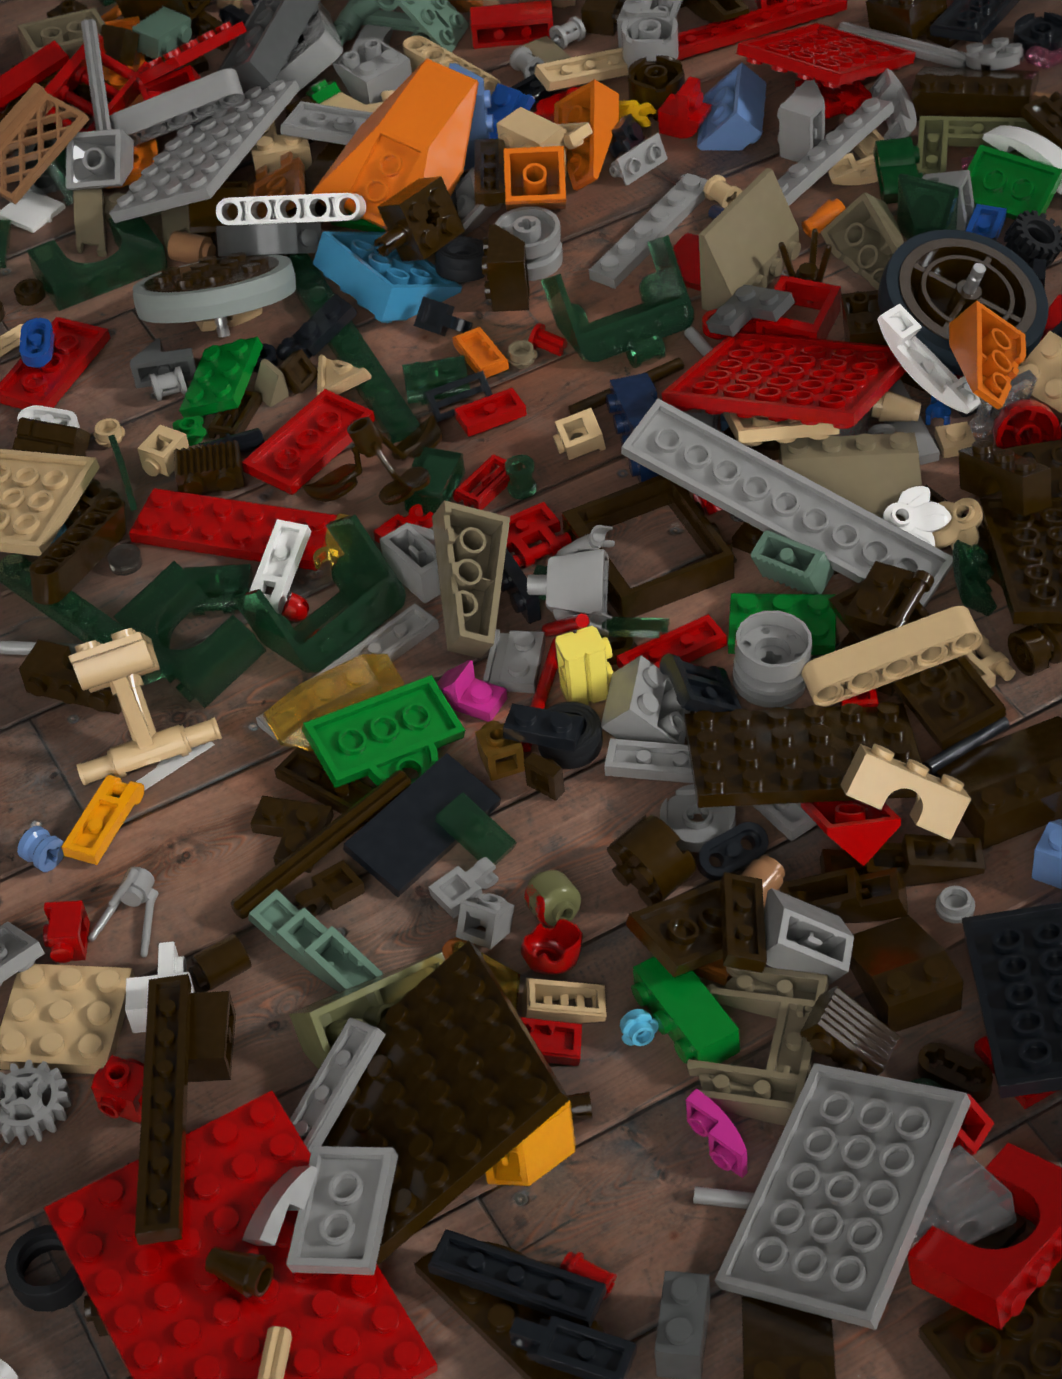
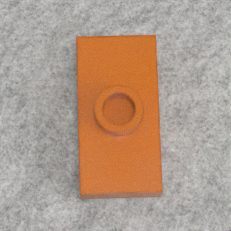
M481 327L452 337L453 346L475 373L483 370L485 377L488 378L509 369L508 360Z

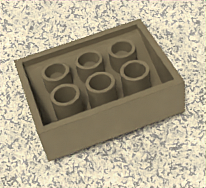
M766 168L699 234L701 304L703 310L718 309L744 284L766 288L775 277H779L785 268L779 249L780 242L785 244L791 261L795 260L800 253L799 228L776 176L770 168Z
M895 432L892 434L863 433L850 436L829 435L827 439L823 440L796 438L791 443L779 442V463L880 518L883 517L885 509L890 504L898 502L903 491L911 487L922 486L915 432ZM896 515L900 521H906L903 516Z

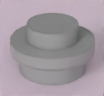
M949 886L938 895L935 909L941 919L950 923H962V918L973 916L975 900L964 887Z

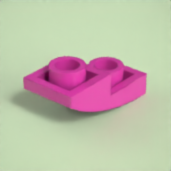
M696 1088L686 1099L687 1122L698 1135L702 1137L708 1136L709 1156H711L713 1162L725 1171L731 1170L743 1178L748 1173L747 1149L742 1137L720 1107Z

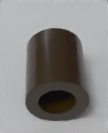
M231 934L192 956L193 965L188 967L199 988L205 985L211 991L250 969L252 964L240 940L234 934Z

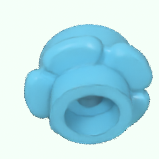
M644 1009L631 1010L620 1021V1029L623 1034L621 1037L622 1041L629 1046L649 1044L659 1028L656 1018H652L651 1014Z

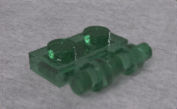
M465 356L402 365L408 404L421 402V405H428L423 393L468 376ZM470 384L442 393L434 398L435 400L446 399L470 390Z
M251 564L184 568L181 587L183 599H179L178 602L179 612H192L194 616L205 615V612L223 611L224 614H235L236 610L248 609L247 597L253 579Z

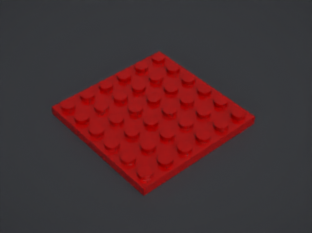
M738 331L733 337L727 336L662 392V401L681 411L701 409L705 410L707 414L712 415L728 412L736 413L740 418L764 416L775 422L791 419L800 420V423L806 425L827 423L833 424L834 428L848 429L860 421L902 377L906 370L887 345Z

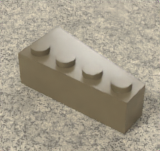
M444 500L432 516L447 651L481 659L494 645L510 517Z

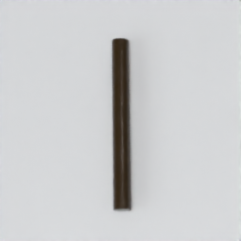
M678 357L644 373H648L653 383L684 369V363ZM610 388L570 405V414L573 415L589 408L593 410L606 404V394H610Z

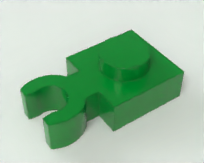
M323 79L312 85V90L307 91L306 96L320 104L341 91L335 81L326 82Z

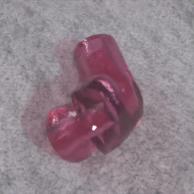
M1033 46L1026 51L1025 59L1028 63L1039 68L1048 69L1062 63V48L1050 51L1040 46Z

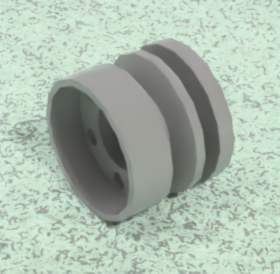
M761 611L750 615L740 623L735 638L732 677L733 686L741 697L752 704L762 707H782L795 702L803 695L806 684L801 673L804 665L810 661L812 650L811 632L806 624L793 614L782 611Z

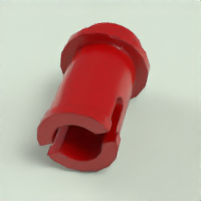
M571 1251L568 1252L560 1265V1269L606 1284V1294L603 1300L607 1299L615 1285L613 1282L617 1279L615 1273H610L584 1259V1254L580 1251L576 1254Z

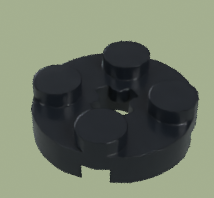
M1044 12V17H1035V13L1022 16L1015 23L1013 43L1022 44L1023 50L1035 53L1039 58L1050 57L1052 52L1062 49V16L1050 12Z

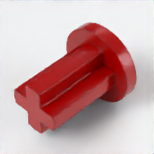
M537 323L534 326L528 339L533 344L535 350L539 347L560 357L563 355L564 349L568 344L566 339L546 331L545 325L542 323Z

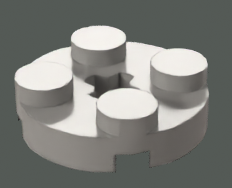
M1005 37L992 39V44L970 43L966 45V66L975 70H981V64L990 65V70L1017 66L1020 64V60L1023 61L1022 44L1009 43V38Z
M694 784L675 790L676 795L670 798L668 802L666 798L660 808V819L671 827L681 839L676 843L680 851L699 852L706 842L736 826L735 806L698 808ZM694 814H701L702 819H705L700 822L691 821L694 818Z

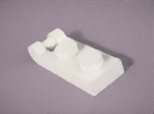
M277 519L248 593L247 605L249 608L259 610L265 607L269 608L270 612L282 613L287 601L288 592L311 534L308 525ZM267 586L274 587L271 595L265 594Z

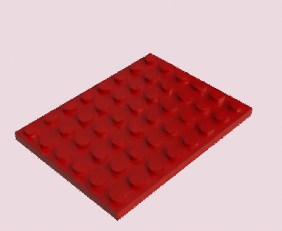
M272 1090L186 1134L182 1239L138 1245L135 1236L139 1159L44 1207L45 1214L98 1312L131 1378L257 1379L267 1331L271 1326L285 1327L291 1331L292 1340L284 1379H424L438 1371L437 1363L377 1264L374 1275L291 1272L286 1264L298 1210L286 1212L275 1246H255L242 1240L255 1210L271 1187L292 1167L308 1166L311 1154ZM214 1247H220L225 1250L264 1255L267 1262L272 1263L274 1266L273 1279L268 1290L261 1297L253 1295L246 1298L216 1275L207 1272L205 1263L210 1251Z

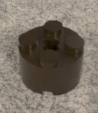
M657 55L656 61H647L646 57L638 59L628 68L629 100H637L639 105L651 103L656 110V114H648L646 116L653 117L655 121H658L659 108L671 93L676 95L685 83V74L681 62L673 57Z
M646 815L643 816L607 847L609 855L616 864L612 872L617 880L624 886L629 884L635 886L638 889L640 898L647 906L664 901L696 873V864L689 850L682 854L676 845L681 839L675 831L654 815H650L647 818Z

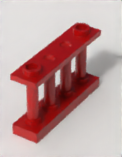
M98 34L102 65L128 80L120 91L105 83L106 96L112 99L108 104L110 117L115 112L128 108L141 93L139 86L143 84L138 74L146 71L148 68L146 66L147 62L144 61L139 69L134 71L105 54L103 36ZM83 43L44 89L53 97L65 103H70L94 118L92 103L73 93V90L79 84L85 83L90 86ZM53 106L45 116L56 113V108ZM70 119L62 120L63 127L73 123ZM93 121L88 129L82 127L79 132L96 131L95 122Z

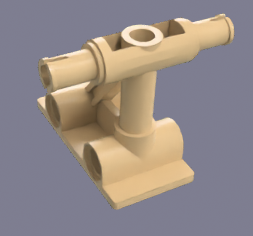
M132 628L111 634L112 641L105 644H100V642L93 640L75 646L76 653L68 656L83 691L89 689L90 693L110 687L112 694L117 695L132 738L131 741L111 747L107 751V755L77 764V770L84 786L104 779L107 775H115V777L119 778L127 777L128 772L180 754L182 757L188 756L192 752V748L222 739L215 717L186 728L178 724L156 732L141 686L144 685L141 676L160 670L151 638L142 632L132 630Z

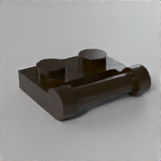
M875 561L844 614L846 623L881 634L906 625L924 592H928L934 583L933 576L924 570L912 572ZM905 587L910 588L895 615L887 618Z

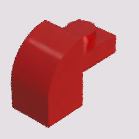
M689 76L677 94L671 93L659 108L658 123L660 134L679 139L690 138L711 113L712 105L703 102L699 78Z

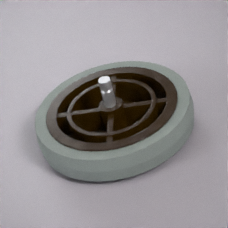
M239 252L224 258H216V256L203 257L198 259L199 262L162 269L161 272L139 281L132 288L134 305L139 319L151 323H184L215 319L218 337H227L230 335L227 316L248 312L283 300L296 290V280L292 262L286 256L276 254L246 256L245 252Z

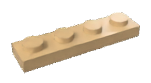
M617 48L537 64L534 74L547 91L586 84L594 79L601 81L628 75V66L623 59V49Z

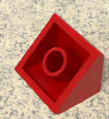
M859 800L805 802L800 805L828 837L863 866L901 826V818L886 803H884L881 810Z

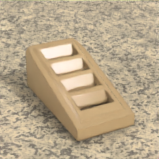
M526 978L522 993V1017L578 1024L605 1022L607 1017L605 985ZM585 998H591L592 1008L585 1007ZM575 999V1006H569V1000ZM559 1000V1005L552 1004V1001Z

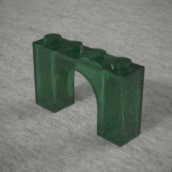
M142 216L114 223L112 218L109 219L114 242L119 249L112 256L98 262L79 263L70 260L65 256L55 240L27 250L33 274L43 283L46 293L59 311L168 268L163 244Z
M173 561L113 617L122 626L119 631L132 628V630L142 632L151 638L160 670L157 671L170 684L176 680L179 684L175 688L189 703L195 699L206 708L262 656L266 649L253 632L234 615H231L207 639L197 646L185 650L170 649L171 636L176 626L207 597L195 579L178 563Z

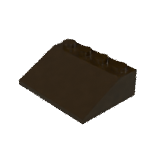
M924 66L916 74L912 88V103L915 108L917 121H919L920 116L1023 118L1020 115L1022 107L1031 102L1032 95L1036 92L1039 71L975 70L971 68Z
M1053 717L978 746L932 774L940 779L943 774H946L964 783L963 789L970 796L971 801L961 820L974 838L981 839L983 850L1047 825L1050 821L1062 819L1061 717Z

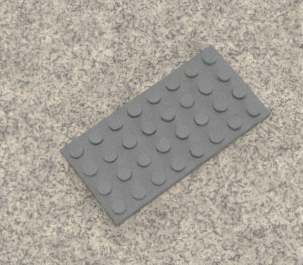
M278 80L263 90L260 86L253 87L245 92V99L240 104L180 128L176 132L177 136L165 144L166 148L164 151L153 158L154 162L141 172L142 176L129 185L130 190L117 199L116 206L109 212L114 223L211 199L298 93L300 88L296 80L287 82Z

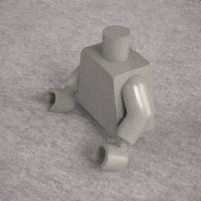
M596 525L590 534L576 539L558 550L556 556L548 558L547 575L529 574L527 578L528 595H546V607L553 612L556 620L578 614H586L589 618L587 627L594 626L599 634L607 636L609 631L602 628V623L606 622V619H612V616L607 614L609 556L604 549L600 548H612L615 545V541L605 540L606 533L613 530V527Z

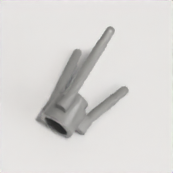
M130 867L126 871L119 888L109 901V906L89 934L88 940L90 942L97 938L121 902L131 907H137L145 902L140 955L144 958L147 957L154 903L159 894L158 891L152 888L155 879L148 870L141 867Z

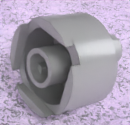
M648 9L636 12V17L629 20V17L624 19L621 26L623 59L628 68L632 63L644 57L647 58V61H656L657 55L678 58V22L674 17L672 20L668 18L665 11Z

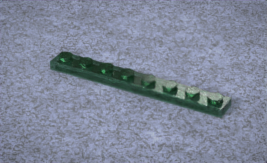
M20 554L7 555L0 560V583L84 643L96 640L100 644H105L112 641L111 634L126 629L72 590L55 604L43 605L36 603L33 600L29 570L32 562ZM155 648L154 651L160 670L141 676L144 686L174 673L173 661Z

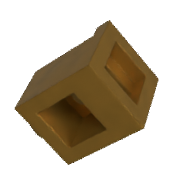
M489 721L482 726L481 730L475 731L477 749L490 781L525 771L521 742L503 739V726L505 723H500L499 721ZM512 756V759L495 763V760Z

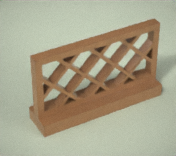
M34 83L0 122V196L16 205L88 122V116L48 94L42 86ZM53 106L56 108V113L45 116ZM72 117L76 118L71 125L62 126V120ZM56 122L55 130L44 132L43 125ZM37 127V135L27 137ZM57 138L52 147L44 149V141ZM38 143L37 151L25 154V146ZM19 148V156L9 158ZM38 159V163L34 168L26 170V162ZM19 164V172L7 175L8 167ZM20 182L12 193L7 191L8 183Z

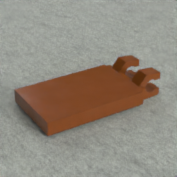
M289 151L280 157L281 167L271 173H268L269 168L267 165L260 167L256 170V181L249 184V197L306 194L305 165L299 157L293 160L294 155ZM293 201L287 203L285 210L288 212L297 206ZM261 202L258 204L256 212L259 218L263 219L266 217L268 209L265 203Z

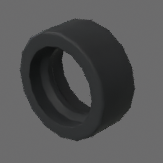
M43 1225L31 1229L18 1238L9 1250L5 1264L7 1279L15 1296L24 1306L39 1312H53L68 1307L81 1297L85 1291L73 1266L63 1278L50 1285L33 1286L26 1282L25 1270L35 1258L52 1250L65 1251L51 1225Z

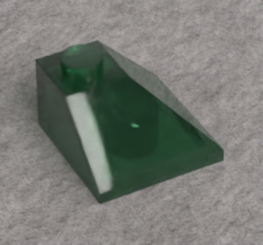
M899 175L897 224L906 241L916 235L929 231L956 230L959 187L910 175Z

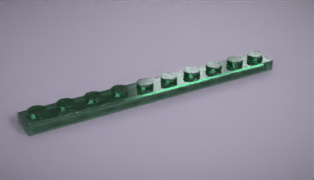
M308 253L291 254L287 257L290 258L295 272L296 290L294 292L309 316L312 317L335 294L318 268L313 265V261ZM351 320L327 344L338 360L350 363L353 367L359 369L364 367L372 375V379L355 386L368 408L374 411L375 419L392 444L403 441L420 426V423Z

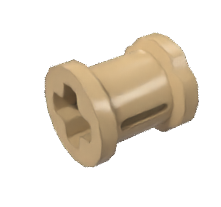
M719 174L710 178L703 190L707 199L717 201L723 208H726L742 193L739 187L730 186L726 183V179Z

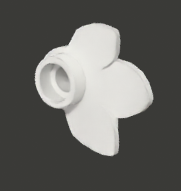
M915 486L903 491L898 502L890 504L885 509L882 519L935 547L932 532L944 528L950 522L952 516L944 506L936 502H930V489L928 487ZM896 515L903 516L906 521H900Z

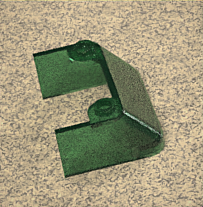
M669 235L647 242L657 272L645 276L639 284L642 304L590 323L584 309L577 304L570 303L561 274L541 280L558 329L581 359L589 363L599 362L681 332L692 325L694 310Z
M355 514L331 521L326 525L344 552L334 562L331 570L333 581L340 592L295 628L292 627L286 617L276 613L261 589L238 594L232 598V601L262 644L306 673L320 672L351 650L400 610L406 600V592L402 583Z

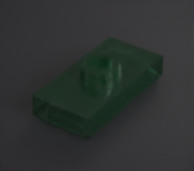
M463 792L440 811L435 819L440 826L478 861L487 857L496 865L515 848L517 843Z

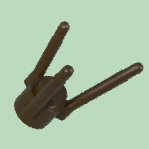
M816 228L812 230L809 262L801 264L796 273L785 244L783 242L779 243V249L790 277L823 283L832 246L830 244L826 245L818 269L816 266L818 230Z

